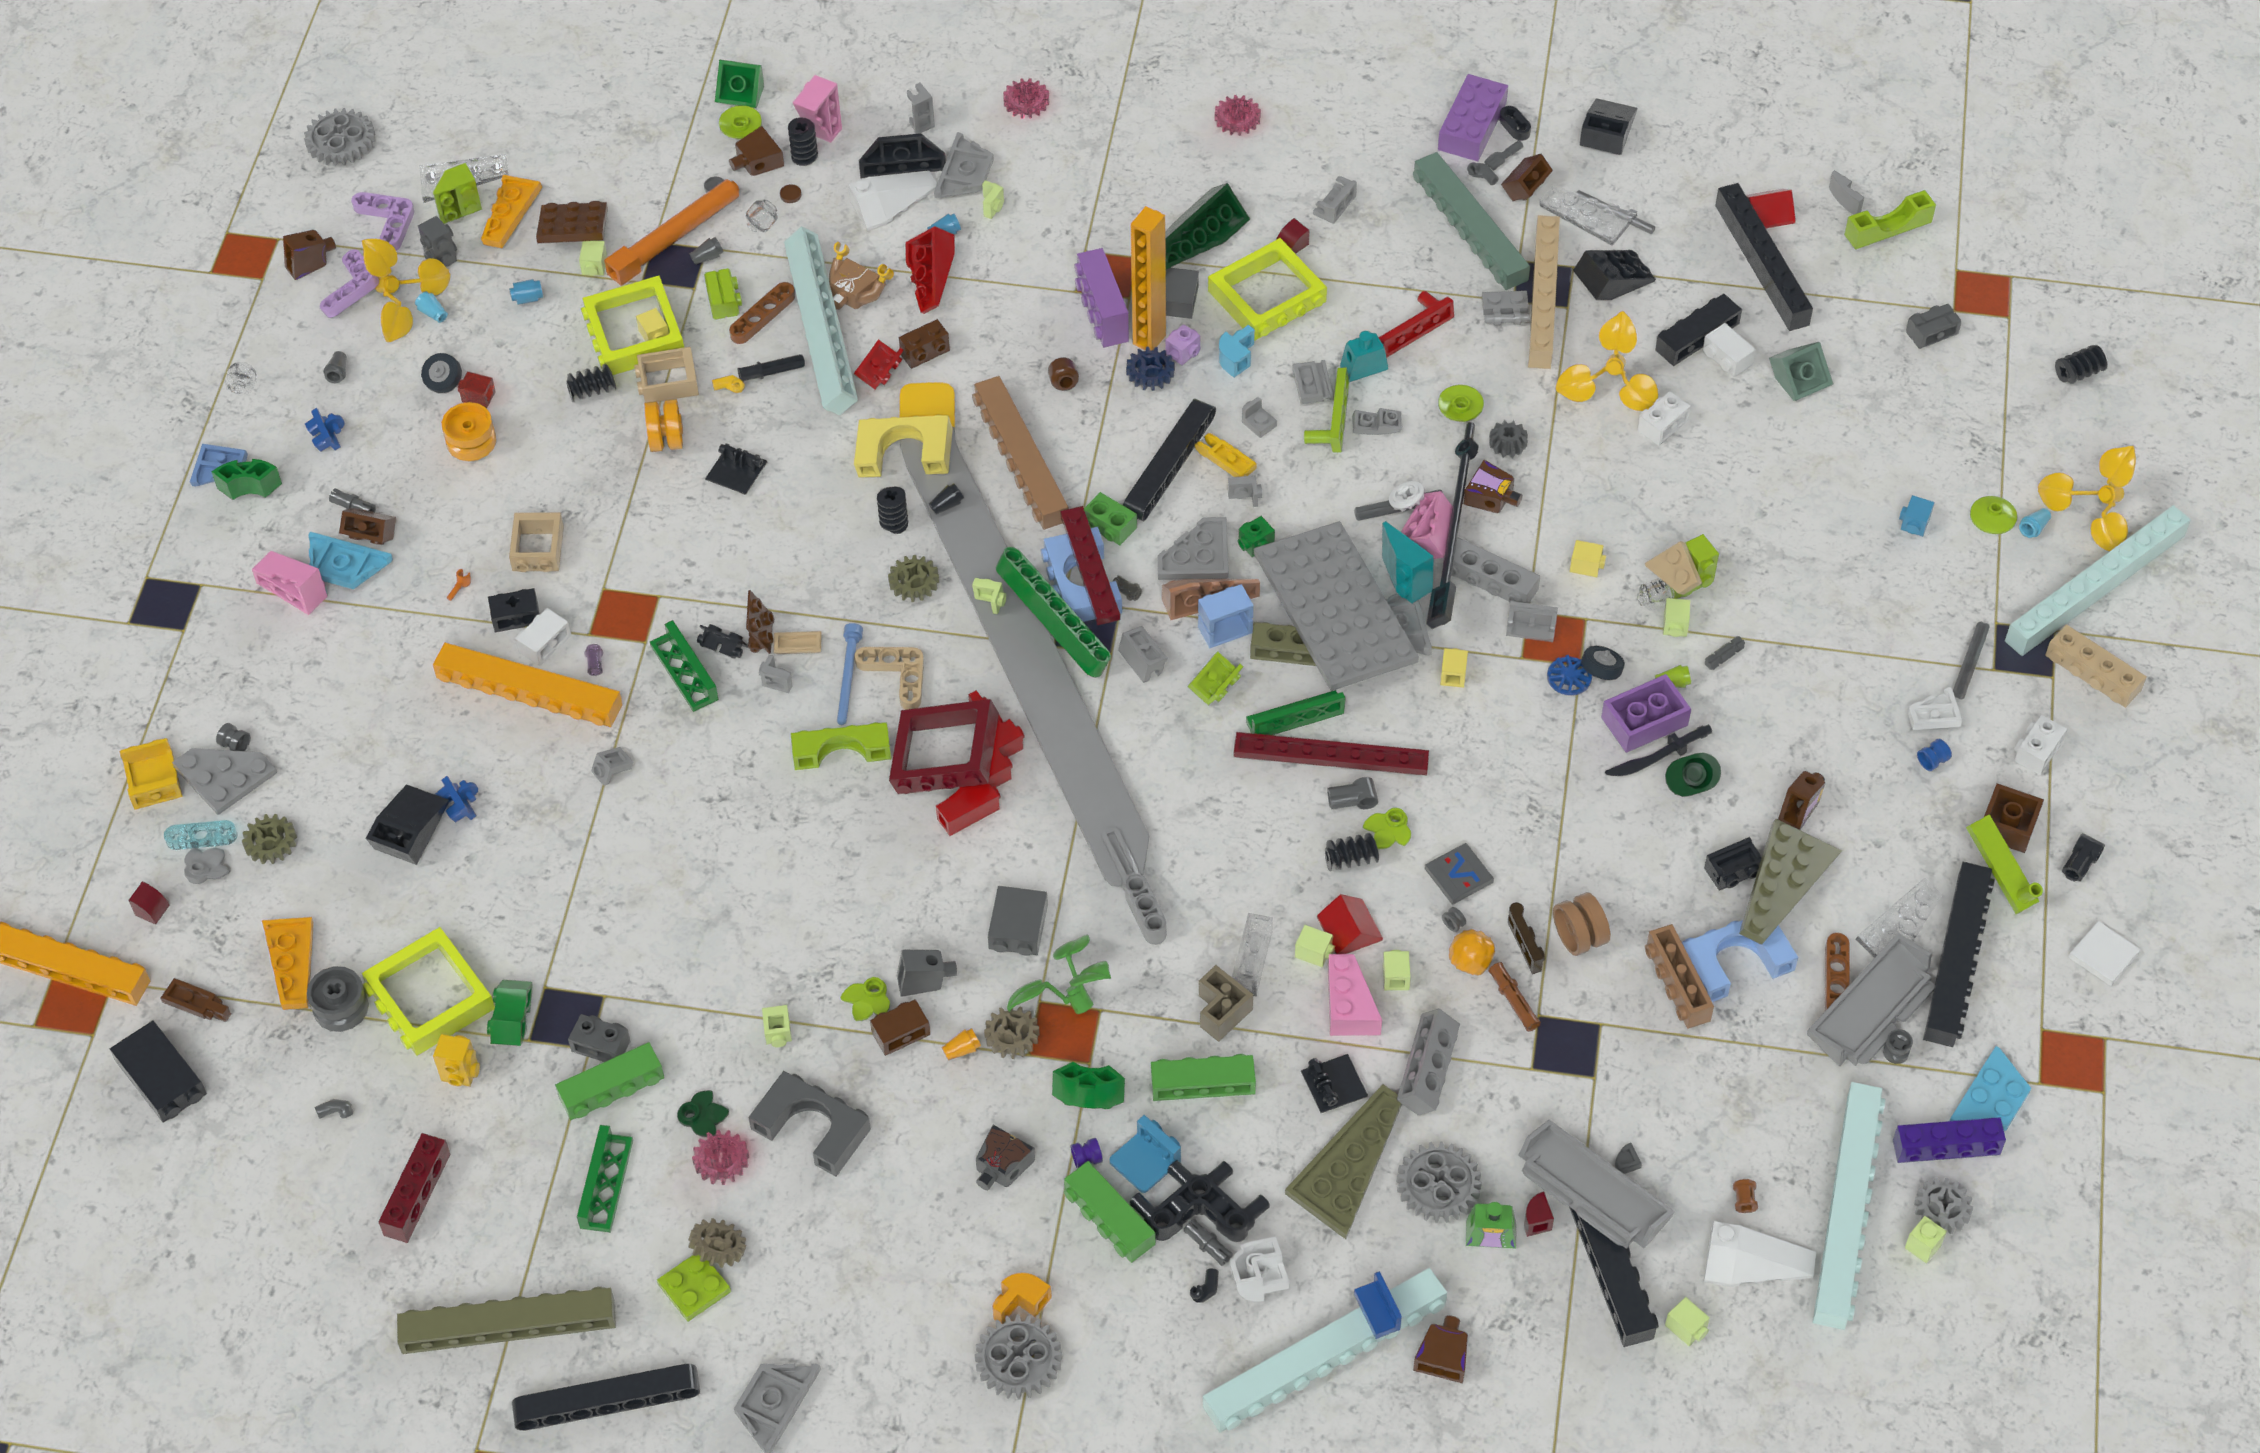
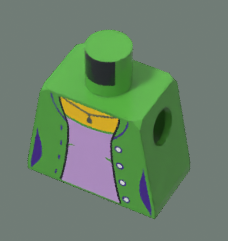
M1498 1202L1475 1204L1466 1220V1246L1516 1249V1220L1513 1207L1501 1205Z

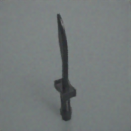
M1709 724L1706 726L1702 725L1680 738L1673 733L1668 736L1667 744L1669 745L1649 756L1629 760L1605 771V774L1610 776H1626L1656 763L1674 751H1677L1682 756L1687 753V744L1712 734V728Z

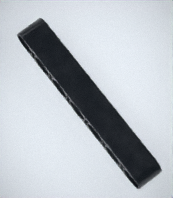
M1197 399L1191 401L1123 503L1124 507L1137 514V519L1144 522L1195 448V444L1199 442L1212 423L1216 414L1215 406Z
M681 1364L522 1395L512 1400L514 1426L517 1430L526 1431L690 1399L700 1394L697 1367L693 1364Z

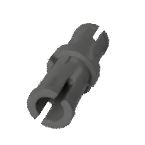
M335 488L329 495L330 502L343 506L346 510L357 508L371 512L376 511V505L359 499V496L355 494L350 495Z
M1196 1219L1191 1220V1223L1189 1222L1185 1226L1184 1232L1199 1244V1249L1202 1252L1210 1254L1221 1266L1225 1265L1224 1260L1226 1262L1230 1260L1233 1253L1217 1240V1236L1214 1233H1209Z

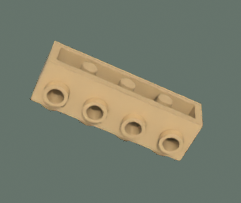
M2067 624L2050 641L2046 656L2054 663L2061 665L2070 671L2071 674L2081 678L2090 684L2092 688L2099 690L2110 697L2112 701L2119 703L2125 708L2142 691L2147 677Z

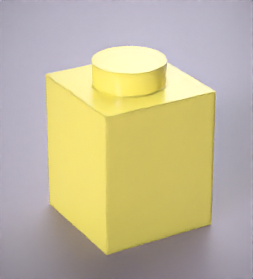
M657 308L636 316L638 331L645 341L669 334L668 326Z
M1576 540L1571 558L1570 572L1597 577L1599 568L1604 569L1606 555H1602L1604 545Z
M1444 648L1440 685L1464 688L1468 651L1457 648Z

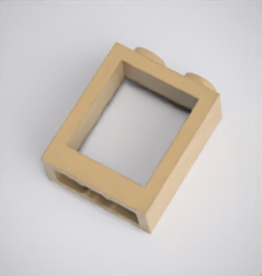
M691 347L637 355L638 364L634 365L636 378H641V381L637 382L639 395H644L645 402H659L699 395ZM685 367L687 380L648 386L646 373Z
M561 512L514 513L509 553L512 571H559L564 530ZM521 534H552L551 552L519 553Z

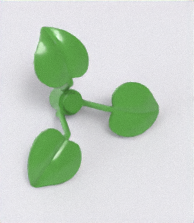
M1087 934L1076 940L1069 941L1053 953L1055 960L1066 957L1073 979L1069 982L1071 986L1066 990V996L1048 981L1043 982L1041 979L1021 986L1012 994L1007 1005L1009 1013L1013 1007L1038 996L1045 988H1049L1060 997L1065 1005L1070 1003L1076 1014L1089 1010L1094 1004L1083 984L1111 979L1107 961L1092 964L1077 975L1071 959L1072 954L1080 952L1088 945L1090 941L1089 935Z

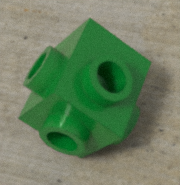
M1259 516L1251 522L1244 523L1239 528L1238 545L1243 551H1247L1251 557H1254V548L1275 542V530L1262 516Z

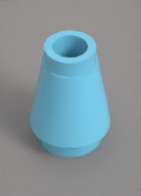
M425 291L417 297L415 301L417 310L438 323L443 322L447 318L448 313L433 293Z
M2042 508L2022 518L2019 525L2020 532L2028 538L2037 537L2051 519L2050 511Z

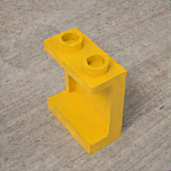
M167 738L153 740L149 743L131 746L119 751L129 787L127 789L134 810L183 797L177 770L172 764L174 761L173 752Z

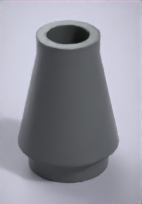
M714 237L712 239L708 238L689 255L694 264L697 265L720 257V254L724 251L717 238Z
M341 351L334 352L333 357L325 366L323 373L328 382L340 383L346 377L347 357L345 353Z

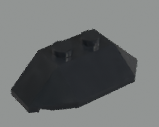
M922 133L878 137L859 159L860 179L921 171H942L946 163L945 152Z

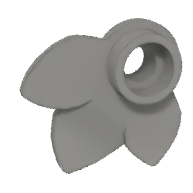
M198 848L190 850L184 859L186 864L184 874L188 881L193 884H201L207 878L219 879L228 874L230 869L221 864L225 855L224 850L219 848H210L204 852Z

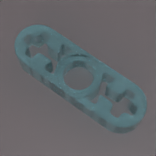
M228 820L172 825L164 832L165 842L172 850L230 845L235 842L238 836L235 825ZM225 830H229L226 835H222ZM199 831L207 832V835L202 839L194 838L195 834ZM175 835H180L177 837V840H173Z

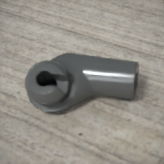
M1472 162L1467 167L1469 175L1485 178L1490 185H1495L1499 180L1498 176L1484 163Z
M332 1099L314 1107L319 1119L334 1112H339L340 1117L343 1119L353 1115L352 1104L346 1100Z

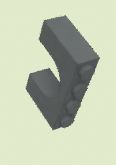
M783 1071L748 1117L751 1130L773 1141L793 1115L803 1111H816L825 1115L830 1120L831 1127L813 1152L814 1164L837 1177L870 1132L871 1127L868 1115L860 1109L855 1110L847 1106L838 1097L833 1098L827 1095L819 1086L807 1084L799 1075H791Z

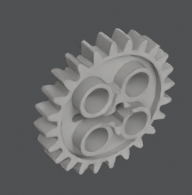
M335 108L332 114L326 111V116L319 114V120L312 119V125H307L308 131L304 132V141L308 153H311L312 158L317 157L318 162L324 160L325 165H328L331 161L334 163V166L338 162H342L344 166L347 160L354 163L353 158L362 159L361 153L368 154L367 148H373L372 142H375V131L372 121L368 120L367 115L362 116V112L355 114L354 109L346 112V109L343 108L341 112H338Z
M1430 1142L1429 1149L1419 1145V1153L1411 1150L1410 1158H1403V1165H1399V1174L1397 1175L1396 1182L1399 1183L1397 1185V1192L1402 1193L1401 1202L1408 1201L1407 1210L1415 1207V1216L1423 1212L1425 1213V1221L1431 1215L1434 1216L1435 1223H1438L1440 1217H1444L1446 1223L1449 1222L1450 1215H1453L1458 1220L1459 1211L1466 1215L1468 1214L1469 1207H1474L1475 1199H1479V1190L1481 1189L1482 1182L1479 1181L1481 1172L1476 1171L1478 1164L1470 1163L1471 1155L1462 1156L1463 1148L1455 1152L1453 1151V1144L1446 1149L1443 1142H1440L1438 1148H1435L1434 1144ZM1431 1164H1438V1165H1440L1441 1167H1439V1168H1433V1167H1431L1430 1165H1431ZM1459 1177L1462 1181H1454L1452 1178ZM1416 1183H1424L1426 1186L1419 1187ZM1444 1196L1447 1197L1448 1200L1442 1201L1439 1200L1437 1197Z
M1019 1314L1016 1315L1015 1321H1011L1009 1316H1006L1005 1324L996 1320V1329L988 1326V1336L981 1334L980 1341L982 1344H976V1351L978 1353L975 1354V1362H978L976 1364L977 1372H982L980 1380H988V1389L996 1386V1395H999L1003 1390L1006 1391L1007 1399L1010 1398L1012 1393H1016L1017 1399L1020 1400L1024 1392L1028 1398H1031L1032 1390L1041 1394V1385L1049 1388V1378L1057 1379V1372L1055 1370H1061V1362H1059V1360H1062V1352L1059 1351L1061 1344L1056 1341V1333L1049 1334V1325L1041 1328V1319H1037L1034 1324L1031 1323L1030 1315L1026 1317L1025 1321H1021ZM1023 1337L1024 1340L1021 1342H1014L1013 1338ZM1037 1353L1044 1355L1040 1359H1034L1031 1357L1032 1355ZM999 1354L1006 1356L1002 1360L994 1359V1356ZM1018 1371L1025 1373L1022 1377L1013 1376V1373Z

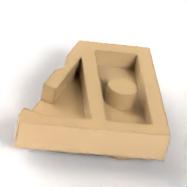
M1678 542L1645 563L1649 570L1679 594L1684 595L1702 584L1685 542Z

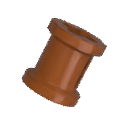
M1742 1179L1733 1183V1190L1736 1192L1737 1198L1735 1203L1737 1212L1752 1213L1758 1210V1202L1755 1201L1754 1192L1757 1188L1755 1181Z

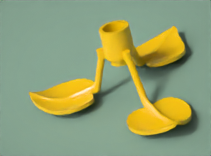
M381 239L362 240L365 267L372 276H376L379 279V284L375 287V290L383 293L384 297H389L394 301L387 302L381 311V327L386 342H393L405 336L411 330L413 317L411 311L407 307H401V301L390 293L396 292L400 284L421 282L420 288L422 293L427 291L436 296L447 288L450 281V273L441 261L429 258L423 260L418 267L419 279L398 280L395 276L389 275L392 272L390 267H393L398 260L395 248L389 242Z
M1621 311L1608 320L1599 332L1601 345L1607 350H1614V354L1609 357L1606 366L1592 376L1587 365L1575 364L1570 366L1560 375L1557 381L1556 391L1559 394L1575 402L1586 401L1592 397L1596 389L1593 379L1607 371L1611 375L1621 374L1626 385L1621 388L1619 396L1625 406L1636 411H1643L1645 409L1648 410L1654 405L1658 399V388L1653 378L1646 374H1636L1628 381L1626 371L1623 370L1626 360L1618 351L1630 353L1637 343V333L1630 317L1624 311Z
M2135 447L2113 448L2107 450L2101 456L2099 470L2102 476L2108 478L2107 484L2109 485L2102 486L2100 490L2072 491L2074 481L2072 477L2065 473L2050 474L2044 477L2038 485V493L2042 501L2053 511L2067 509L2072 503L2071 495H2098L2103 503L2108 504L2101 513L2102 518H2097L2091 523V535L2097 545L2109 552L2124 542L2128 535L2126 519L2117 512L2108 513V511L2116 506V502H2120L2123 499L2124 489L2122 487L2126 486L2133 477L2136 464Z

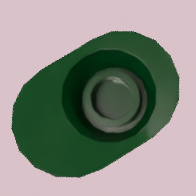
M1695 753L1671 762L1667 767L1665 774L1666 784L1670 791L1681 797L1699 794L1717 785L1721 777V766L1716 758L1707 753Z

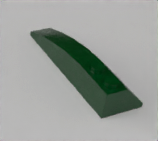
M1228 183L1211 188L1165 231L1166 269L1225 243L1250 220Z

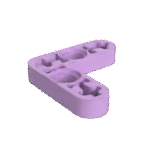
M366 192L355 194L351 202L356 213L387 218L380 239L389 242L397 251L402 245L414 215L412 202L406 198ZM380 204H388L386 208H377ZM394 223H402V226L398 228L392 227Z
M357 249L348 251L342 258L343 264L353 279L320 303V309L329 318L335 317L379 284L378 277L372 276L367 271L364 257Z

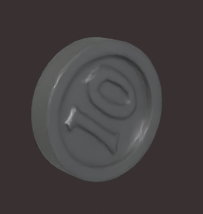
M717 176L708 178L704 182L705 192L707 193L716 187L724 179Z

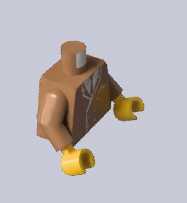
M836 242L834 244V251L837 253V256L833 258L829 273V283L835 308L840 310L846 304L853 309H859L865 304L876 301L886 285L885 280L893 278V270L890 268L887 270V266L881 264L877 269V274L848 258L842 260L844 256L849 254L850 249L845 244L843 251L839 252L841 243Z

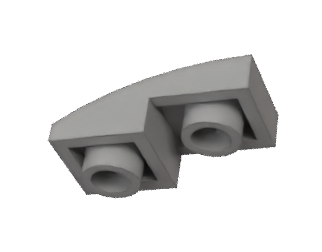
M1834 170L1829 184L1831 193L1851 214L1860 213L1864 196L1851 189V180Z
M1379 408L1377 413L1355 410L1352 415L1353 433L1383 435L1398 433L1402 430L1401 411Z

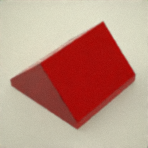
M1778 189L1746 195L1765 228L1795 224L1796 218L1791 189Z
M1340 894L1317 915L1323 931L1333 935L1332 945L1335 946V954H1347L1383 941L1381 933L1361 898Z

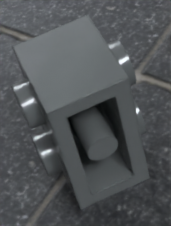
M436 215L418 225L425 259H437L445 266H449L457 261L455 253L457 247L452 240L454 234L448 224L444 225Z
M581 1014L568 1041L571 1052L606 1062L626 1052L630 1043L628 1029L619 1023L611 1024L602 1021L599 1017Z

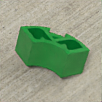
M259 459L239 463L238 460H234L211 471L217 489L231 500L246 494H257L266 498L282 485L277 467Z
M502 980L497 988H494L493 1002L495 1003V1008L491 1020H488L487 1035H490V1044L521 1046L527 1031L526 1013H530L531 981Z
M1071 1062L1053 1071L1052 1095L1065 1105L1091 1109H1111L1113 1106L1124 1103L1125 1078L1110 1065L1101 1068H1088Z

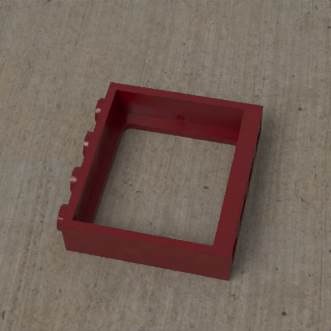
M985 699L901 710L889 781L897 794L930 792L939 789L988 784L999 712L992 700ZM975 724L970 760L967 763L907 770L913 731Z

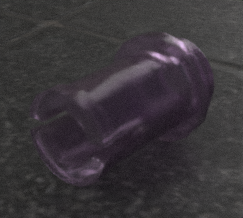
M590 644L584 651V655L587 657V673L591 676H597L603 673L601 661L603 650L598 644Z

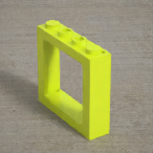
M1281 238L1208 276V292L1242 328L1249 325L1255 330L1254 341L1262 336H1267L1279 327L1285 326L1297 317H1302L1308 311L1322 306L1327 300V286ZM1282 260L1308 289L1263 314H1257L1232 286Z
M660 276L582 298L584 307L581 308L584 321L589 320L586 326L590 337H595L592 340L596 353L600 352L601 354L597 356L600 367L602 369V365L606 363L613 375L635 369L634 365L638 364L637 355L685 348ZM656 296L664 321L668 326L669 334L618 350H610L597 312Z
M441 927L362 972L365 982L363 983L365 993L368 997L374 996L376 999L374 1003L381 1015L387 1014L389 1017L387 1022L394 1032H400L402 1044L407 1050L411 1048L416 1056L436 1045L441 1034L451 1036L495 1008L492 996ZM438 948L472 995L415 1028L410 1024L381 982Z

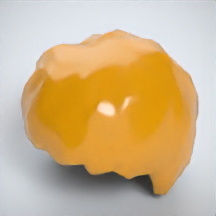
M1474 929L1463 930L1462 933L1456 935L1449 948L1451 964L1455 965L1456 969L1477 976L1482 975L1487 970L1495 954V945L1491 937H1488L1482 931Z

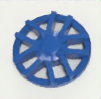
M1566 655V657L1556 658L1549 666L1547 680L1550 686L1558 693L1578 695L1589 688L1592 682V675L1584 668L1578 670L1582 666L1580 659ZM1563 662H1567L1568 666L1565 667ZM1554 682H1560L1559 687ZM1564 684L1569 685L1568 690L1562 689ZM1575 685L1579 689L1572 690V686Z

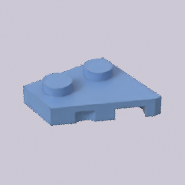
M202 444L190 479L191 485L196 487L215 482L211 471L234 460H238V463L246 462L247 451Z

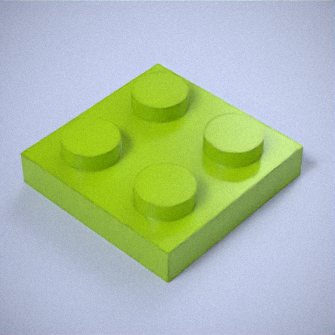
M700 1255L690 1256L657 1279L658 1286L687 1322L731 1292L730 1286L714 1266H710L708 1260L700 1261Z

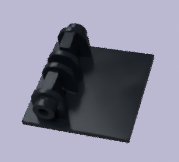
M728 443L725 445L721 444L718 449L721 455L705 480L746 495L766 465L767 460L760 458V455L748 453L747 450L735 449Z
M1348 1054L1323 1063L1318 1061L1317 1058H1313L1308 1062V1068L1301 1070L1302 1076L1320 1113L1368 1097Z

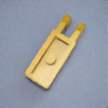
M1211 433L1204 436V440L1208 445L1200 441L1195 444L1199 454L1207 457L1233 477L1249 476L1257 469L1255 461L1225 440H1221Z

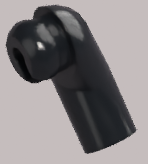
M1207 1269L1205 1284L1197 1285V1288L1193 1286L1190 1289V1296L1193 1301L1203 1303L1217 1293L1218 1270Z

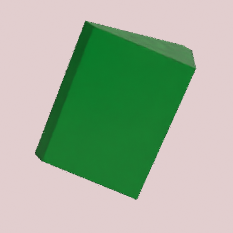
M719 59L715 102L757 108L764 89L762 65Z

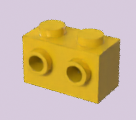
M441 1034L433 1054L441 1081L448 1082L453 1086L459 1087L464 1085L470 1087L473 1078H477L480 1070V1063L477 1062L476 1051L473 1049L471 1040L461 1035L454 1037Z

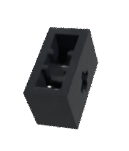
M535 588L488 596L490 615L495 633L528 627L534 618L540 614Z

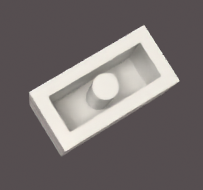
M1726 323L1705 336L1703 345L1705 354L1733 377L1754 364L1756 349Z
M547 608L541 614H538L533 622L526 629L521 630L515 638L518 652L541 666L571 636V631L567 620Z

